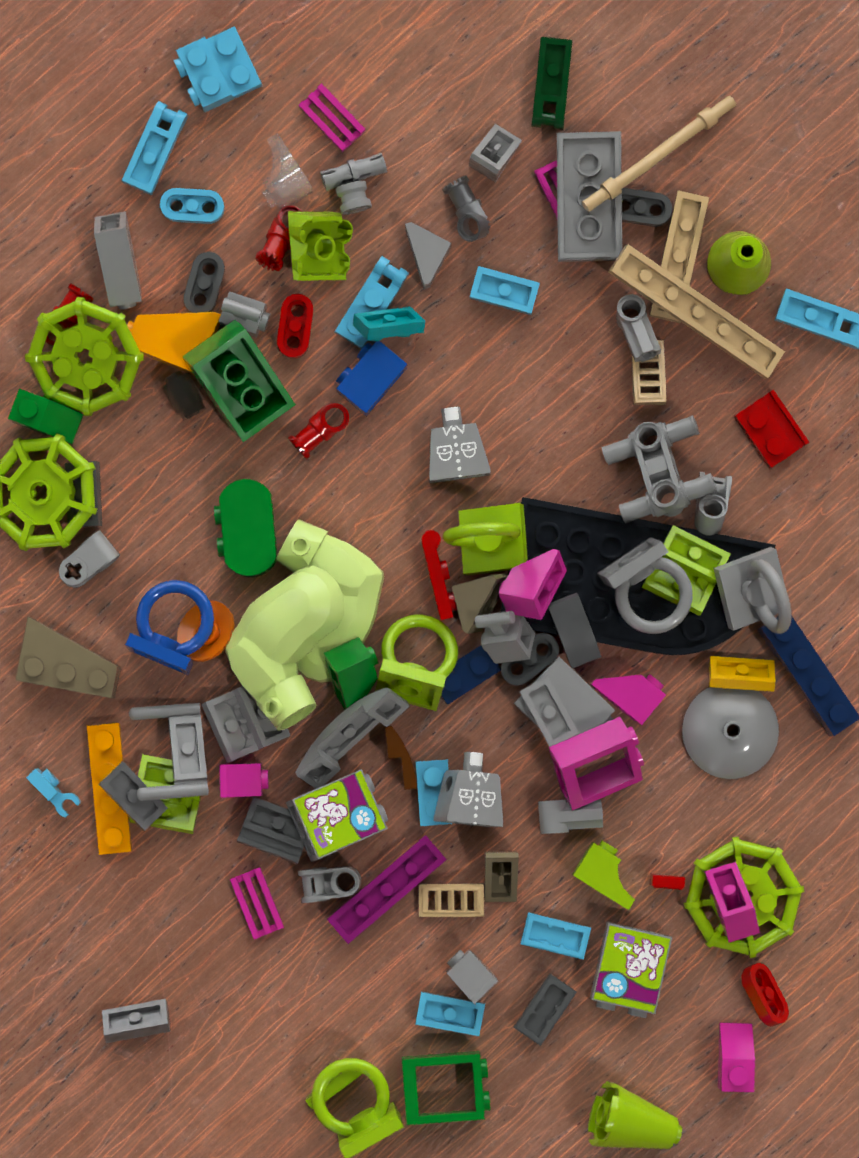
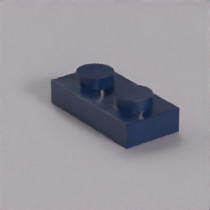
M480 645L457 660L455 668L445 680L441 696L448 705L501 671L498 663H494L489 654Z

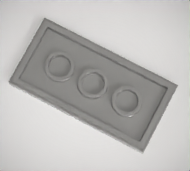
M621 131L557 133L558 262L615 261L623 249L622 193L613 200L607 199L590 212H587L582 206V201L598 191L600 184L610 177L616 178L622 173Z

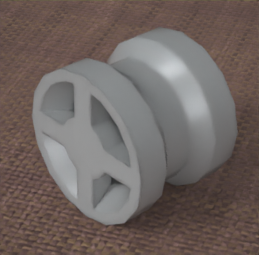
M355 181L335 188L336 195L342 201L340 206L342 215L362 212L372 207L371 200L366 197L365 193L367 190L366 181Z

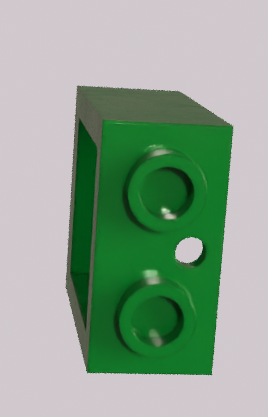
M479 1051L402 1056L407 1125L485 1119L484 1111H491L489 1091H483L482 1078H488L487 1058L480 1059ZM472 1063L475 1110L419 1114L416 1067Z

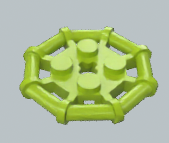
M77 297L76 301L49 313H41L37 317L38 325L29 352L25 354V361L29 362L45 394L44 398L80 411L84 416H92L93 412L121 400L127 401L131 397L130 391L140 362L144 360V353L140 352L124 319L126 316L122 312L118 314L90 303L84 297ZM74 315L77 316L78 324L63 329L58 324V322ZM87 315L110 325L104 329L87 322ZM114 329L125 351H119L117 346L114 347L111 336ZM51 331L56 336L52 352H42L48 332ZM84 349L89 350L88 356L93 358V361H87L86 364L82 363L77 356V352L81 353ZM43 361L52 362L53 370L60 378L55 384H53ZM118 361H126L125 369L119 381L113 376ZM65 383L83 390V399L59 389ZM107 383L113 389L110 392L93 398L92 389Z
M56 434L54 437L22 439L19 437L13 440V446L0 460V528L19 545L20 550L28 551L30 548L56 546L66 548L71 545L70 541L93 514L96 515L98 508L95 507L93 471L96 468L93 462L89 463L60 434ZM49 450L46 459L34 461L29 456V452ZM58 455H63L76 469L70 472L64 470L57 463ZM20 458L22 464L10 478L6 477L5 474ZM81 477L82 503L74 500L76 490L73 480ZM2 483L8 485L11 498L8 499V505L4 507ZM36 486L47 487L45 499L40 498L38 501L35 497L38 494L35 490ZM71 507L79 509L77 514L63 529L60 520ZM14 512L25 522L23 531L7 517L9 514ZM50 525L54 534L33 535L35 526Z
M737 836L732 837V841L700 860L697 858L694 861L695 868L687 900L683 905L684 909L689 911L705 938L706 946L709 948L714 946L749 955V958H756V954L786 936L793 935L795 932L793 926L801 894L805 891L804 886L800 885L783 857L782 849L740 840ZM741 853L766 859L761 868L743 864ZM734 855V862L738 866L747 891L752 893L750 898L755 908L758 926L768 921L777 926L754 940L752 935L746 937V941L736 940L729 943L727 937L721 935L724 931L721 922L714 930L701 908L711 906L719 919L712 894H710L709 899L700 900L706 878L705 871L710 870L713 866ZM772 865L776 868L786 888L777 889L767 873ZM781 895H788L782 921H780L773 915L777 898Z

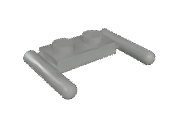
M200 703L131 708L129 710L131 720L168 718L175 784L139 788L136 792L138 800L209 795Z

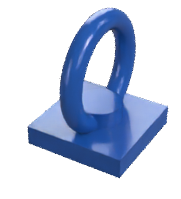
M169 580L155 585L143 596L137 608L136 625L140 637L130 633L125 644L126 647L135 654L189 675L193 662L187 655L200 649L208 640L213 629L214 613L208 597L197 586L186 581ZM166 594H184L194 600L200 610L201 623L199 630L193 638L185 643L180 644L151 630L149 624L150 610L153 604Z

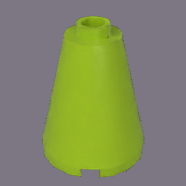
M743 231L727 233L716 240L709 251L707 259L708 274L713 283L723 292L737 295L749 294L759 289L769 276L771 269L769 250L761 239L751 233Z
M607 1081L601 1086L606 1091L602 1097L596 1095L589 1117L588 1132L594 1133V1139H589L590 1144L597 1147L670 1149L674 1144L679 1143L682 1135V1126L679 1125L677 1117L616 1083Z

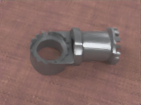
M463 176L457 179L458 183L453 181L454 185L452 183L446 185L443 188V192L449 195L457 209L455 214L458 218L457 230L459 235L465 241L473 242L487 236L489 233L488 229H490V225L488 226L490 221H487L488 217L481 207V200L476 199L468 185V177ZM470 218L477 222V234L472 233L469 229L468 221Z

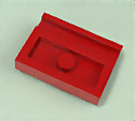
M774 389L734 416L769 469L810 443Z

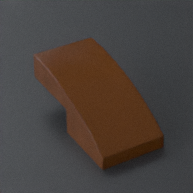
M385 726L388 759L401 757L404 789H417L413 764L403 741L392 726Z

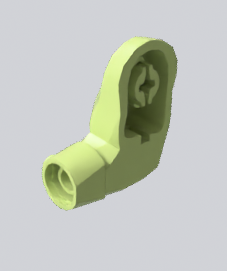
M298 519L283 543L276 561L293 573L309 566H316L327 571L338 582L344 602V616L338 628L318 641L312 651L298 661V672L305 678L320 683L331 682L324 653L357 637L364 644L376 618L384 582V572L371 558L351 544L328 535L329 531Z
M316 566L297 570L251 603L233 631L225 649L232 671L243 688L256 701V705L278 731L297 724L315 710L317 704L304 677L298 674V661L312 651L318 641L338 628L344 616L343 594L338 582L327 571Z

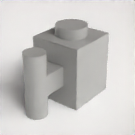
M229 291L221 307L222 313L219 323L220 326L225 327L233 320H236L246 328L250 336L257 338L259 331L265 332L271 314L266 312V303Z
M513 611L477 615L475 617L476 627L485 628V632L481 636L482 647L495 664L530 659L535 632L523 616L515 615Z

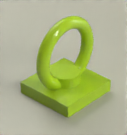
M521 503L459 510L460 526L449 528L443 533L445 543L461 546L463 574L467 576L509 571L528 561L524 505Z
M409 615L393 623L383 637L381 645L383 662L375 691L389 688L408 701L409 704L437 711L445 680L457 663V641L452 631L442 621L428 615ZM415 627L427 628L435 632L445 645V658L441 666L431 672L415 663H398L394 654V646L401 633Z
M357 1058L340 1059L325 1067L316 1078L311 1095L314 1113L322 1125L330 1131L337 1133L339 1148L345 1158L353 1157L403 1128L401 1115L395 1103L389 1104L390 1091L388 1083L381 1071L373 1064ZM346 1071H356L366 1075L372 1081L376 1089L377 1100L375 1107L361 1111L346 1123L337 1120L329 1113L325 1105V1090L328 1083L336 1075Z

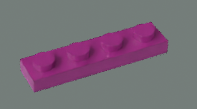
M425 835L327 920L346 943L349 944L447 859Z

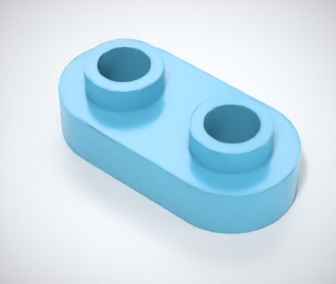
M172 188L167 190L160 199V208L163 215L173 222L212 224L222 218L225 210L222 197L212 190ZM174 201H180L183 203V207L179 211H173L171 204ZM206 203H212L215 209L211 213H205L203 206Z

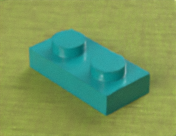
M411 306L354 314L353 326L370 341H380L383 338L395 336L409 337L411 334L424 333L426 322Z

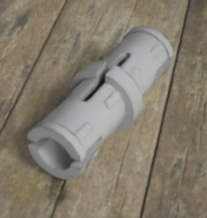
M378 153L354 161V159L347 160V164L320 171L325 190L329 191L347 183L387 173V167L382 153Z

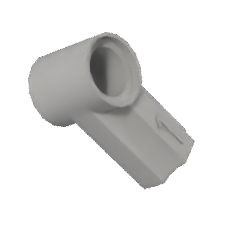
M628 294L623 296L618 301L616 322L623 331L635 362L653 359L661 353V348L647 316L645 302L638 295ZM634 309L639 315L630 318L625 316L623 311Z
M567 800L538 801L540 834L565 833L571 829L603 827L601 800H596L573 811Z

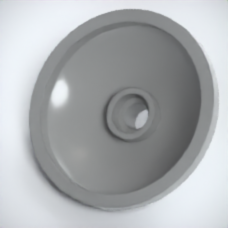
M708 687L700 692L689 704L682 722L683 743L692 761L704 772L724 779L743 778L760 770L772 757L779 737L778 719L772 705L765 696L755 690ZM731 724L738 727V734L735 737H731L727 733V728Z

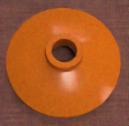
M210 601L214 613L212 634L200 649L187 655L192 661L204 662L217 657L226 649V645L230 641L235 627L234 617L230 609L221 602ZM197 605L185 614L179 624L177 642L180 644L189 641L199 630L201 614Z

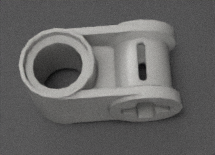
M700 471L698 478L706 475L705 472ZM727 475L725 478L713 477L717 492L696 499L694 524L700 533L715 535L721 531L728 510L732 476Z
M99 530L63 560L59 567V576L67 586L72 588L81 587L114 563L120 557V553ZM70 565H73L75 568L82 567L79 571L81 577L78 580L74 577L66 578L69 575L67 568Z
M349 866L299 870L298 876L302 877L304 893L301 903L327 901L332 898L353 895L361 886L362 879L360 873L355 868ZM346 872L354 877L355 885L351 890H343L338 886L337 880L341 873ZM312 878H314L315 892H314L313 879H312Z

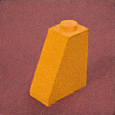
M217 312L137 315L135 321H129L127 326L140 352H143L145 356L195 376L182 356L218 332L221 314Z

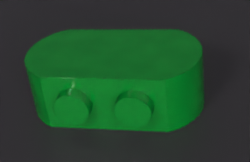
M251 479L234 481L221 492L219 496L220 505L214 506L215 524L222 526V537L217 538L218 556L224 557L227 566L238 575L244 577L262 576L269 572L277 562L272 495L258 481Z

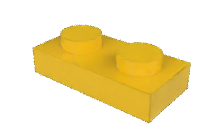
M710 656L709 687L774 692L776 683L774 660Z

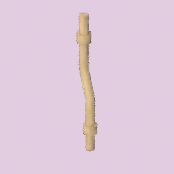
M727 96L712 108L706 107L696 115L697 118L672 135L643 159L616 178L610 177L600 184L598 191L582 201L584 209L590 212L607 199L613 200L622 193L621 189L651 169L680 145L701 130H708L718 123V118L736 106L734 99L731 96Z

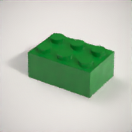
M233 320L182 356L226 423L242 442L296 405L246 328L236 320Z

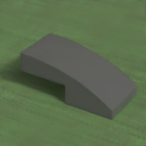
M574 593L551 602L548 609L571 668L602 657L579 595Z

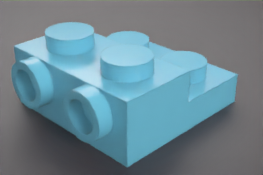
M235 26L208 39L203 37L176 50L179 57L174 60L181 78L188 76L192 87L188 88L187 91L194 106L201 104L204 113L262 87V83Z

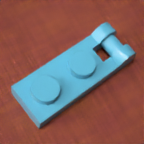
M160 101L156 103L122 178L124 184L149 195L153 194L188 117L187 113L181 110L177 112L167 108V104ZM162 120L171 123L169 131L158 127Z
M383 256L376 263L370 276L335 330L336 334L361 349L368 340L353 326L354 314L387 310L409 275V272L403 268L398 270L390 265V260ZM382 275L392 280L388 289L378 283Z
M787 288L785 289L775 321L839 342L847 347L859 349V313ZM843 321L851 324L848 333L840 331Z

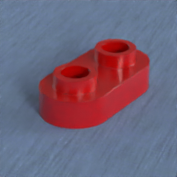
M303 294L288 296L283 301L281 307L277 346L285 357L291 359L302 357L307 352L310 343L314 309L311 300ZM295 306H301L304 309V313L299 317L292 314V309ZM292 337L300 341L299 346L296 348H290L287 345L288 340Z
M755 963L746 967L742 972V986L748 994L759 1019L769 1027L784 1023L789 1016L788 1005L769 968L762 963Z

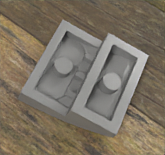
M243 686L201 704L227 763L291 736L288 728L280 731L276 729Z

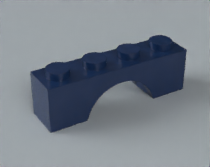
M792 615L789 629L782 634L770 631L765 625L757 629L774 656L784 665L803 692L812 712L828 736L837 735L859 720V714Z

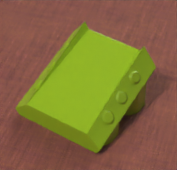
M288 211L293 280H346V273L350 268V258L345 253L344 244H347L352 238V224L348 220L342 219L341 213Z

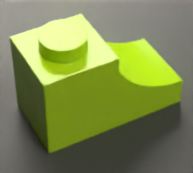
M601 840L599 845L591 842L572 875L629 910L635 899L627 893L620 882L618 865L621 859L615 856L618 850Z

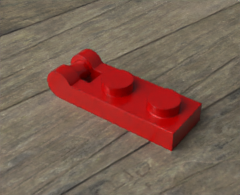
M428 530L422 535V547L440 621L453 619L452 611H457L458 609L454 593H447L444 581L450 579L446 560L440 561L437 548L441 543V537L437 531Z

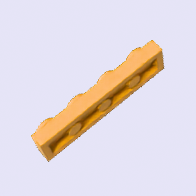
M120 723L87 726L99 855L132 852L129 816L98 785L122 761L124 762Z

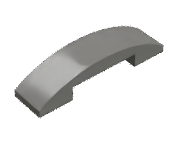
M384 688L352 704L338 715L313 742L295 772L297 777L316 789L325 785L341 770L338 760L379 722L388 727L410 706L409 702L389 688Z

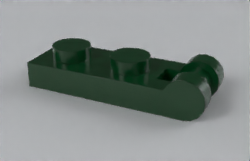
M541 37L531 127L541 128V125H550L558 130H563L573 40ZM544 103L556 104L555 113L543 112Z

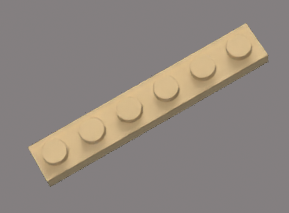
M629 244L624 246L608 273L764 379L770 377L785 353L784 350Z

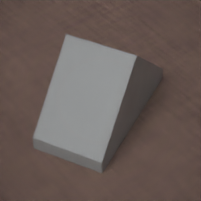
M495 124L472 152L469 166L496 183L522 140Z
M409 222L405 224V231L423 288L428 289L431 287L451 249V243Z

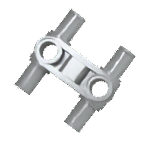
M693 415L667 425L665 422H643L628 434L627 439L602 447V452L608 466L634 456L638 459L647 489V492H645L646 496L619 504L620 513L625 523L651 514L653 517L663 515L668 517L676 516L691 504V500L717 492V487L711 473L687 482H683L679 476L671 447L674 442L700 434ZM657 436L653 444L644 445L648 437ZM668 493L675 494L671 502L661 503L664 495Z

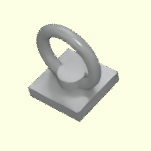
M651 537L597 574L605 585L613 589L616 588V605L621 617L628 625L643 633L659 634L675 628L684 620L692 603V586L686 572L677 563L662 557L668 553L663 543ZM655 569L667 572L675 579L679 587L680 597L678 605L671 615L659 621H648L639 617L632 610L629 604L628 592L630 586L641 582L651 575Z
M769 547L713 568L729 629L734 631L760 620L770 631L777 634H782L789 629L791 624V606L775 548Z

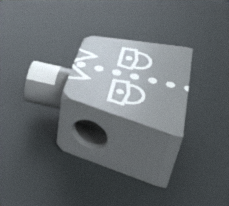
M460 407L441 409L443 427L431 429L429 482L438 483L490 476V466L476 423L462 424Z
M464 752L463 770H446L433 821L483 827H503L500 777L498 774L482 772L483 753Z

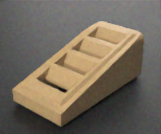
M657 340L661 353L653 359L635 362L632 356L633 405L666 404L664 340ZM657 362V368H639V363ZM640 375H658V380L640 381ZM640 387H658V393H641Z
M419 884V917H484V884ZM428 891H435V910H428ZM441 891H448L447 910H441ZM454 891H461V909H454ZM467 891H474V909H467Z

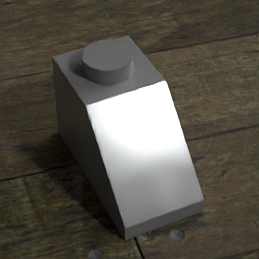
M460 949L447 962L450 968L446 973L474 1004L498 982L497 977L470 949L465 953Z

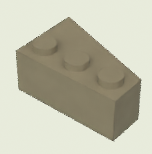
M27 617L16 681L115 699L121 670L120 666L39 621Z

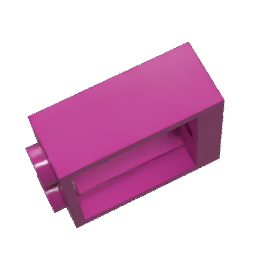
M621 717L549 747L560 790L572 811L643 780L640 767L644 765V761L638 748H635L639 744L638 737L633 727L627 728ZM623 748L625 758L577 778L576 768Z

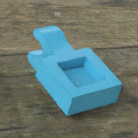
M36 768L26 777L56 807V811L62 817L69 815L63 808L65 800L70 799L77 806L81 804V800L77 795L61 792L57 787L60 781L48 769L42 772L39 768Z

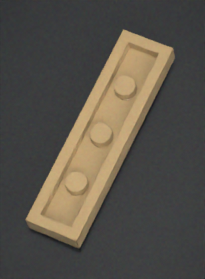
M678 190L661 267L690 286L709 197ZM652 303L650 317L681 323Z

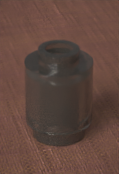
M180 370L164 379L166 385L162 387V390L176 415H181L183 421L192 418L206 409L203 404L205 399L190 373L183 375Z

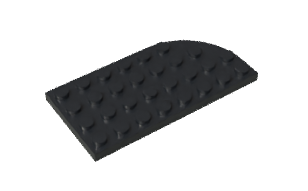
M522 497L521 504L524 505L528 561L552 549L560 551L567 572L551 602L577 593L597 643L661 655H687L713 648L730 639L742 629L739 628L733 631L728 628L717 583L700 616L689 611L679 625L659 634L643 633L632 628L624 621L618 611L615 599L616 588L613 589L605 585L597 573L650 537L664 543L672 525L642 519L625 523L621 515ZM676 526L730 553L727 563L769 547L775 548L776 546L774 544L721 534L705 535L695 529ZM645 579L629 587V604L632 610L642 619L648 621L665 619L677 607L676 604L642 588ZM502 602L501 612H506ZM548 608L542 620L524 617L533 631L558 635Z

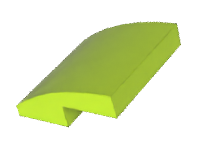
M672 525L663 543L668 553L662 557L674 561L686 572L692 586V603L689 611L700 616L717 583L713 568L726 564L730 553ZM655 569L645 579L642 588L678 605L680 592L677 582L667 572Z
M142 754L138 777L147 787L175 785L172 760ZM201 796L160 799L168 809L150 826L193 834Z

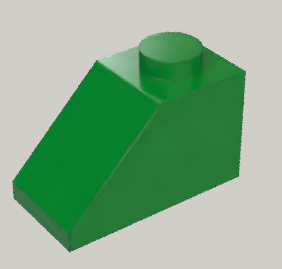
M19 388L8 419L15 424L50 437H54L56 434L63 435L65 441L73 445L84 415L52 400Z
M359 637L324 653L335 696L343 709L346 710L352 704L367 696L377 681L378 677L375 665L378 664L377 656L372 647L366 648Z

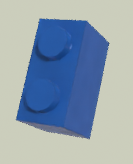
M376 341L373 345L368 342L357 355V358L360 359L353 369L347 367L336 380L340 384L336 388L337 393L366 417L408 368L406 362L380 341Z

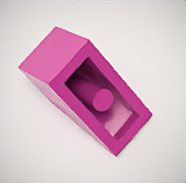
M552 549L511 569L499 589V596L506 612L513 611L518 616L542 620L567 572L559 550Z
M650 674L646 678L642 675L595 679L590 684V686L638 725H643L666 696L661 691L664 685Z
M262 763L220 765V798L263 796V789H269L268 770H262Z
M736 862L705 871L716 910L728 942L730 943L760 933L754 905Z
M719 1022L718 1088L721 1092H754L755 1052L752 1023Z

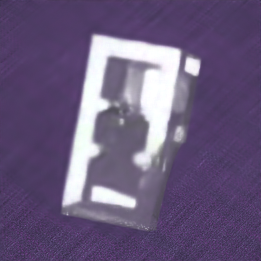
M276 133L267 139L268 147L273 156V163L269 176L262 180L265 190L261 193L271 208L277 205L278 209L281 210L283 207L294 205L311 194L313 187L279 134Z

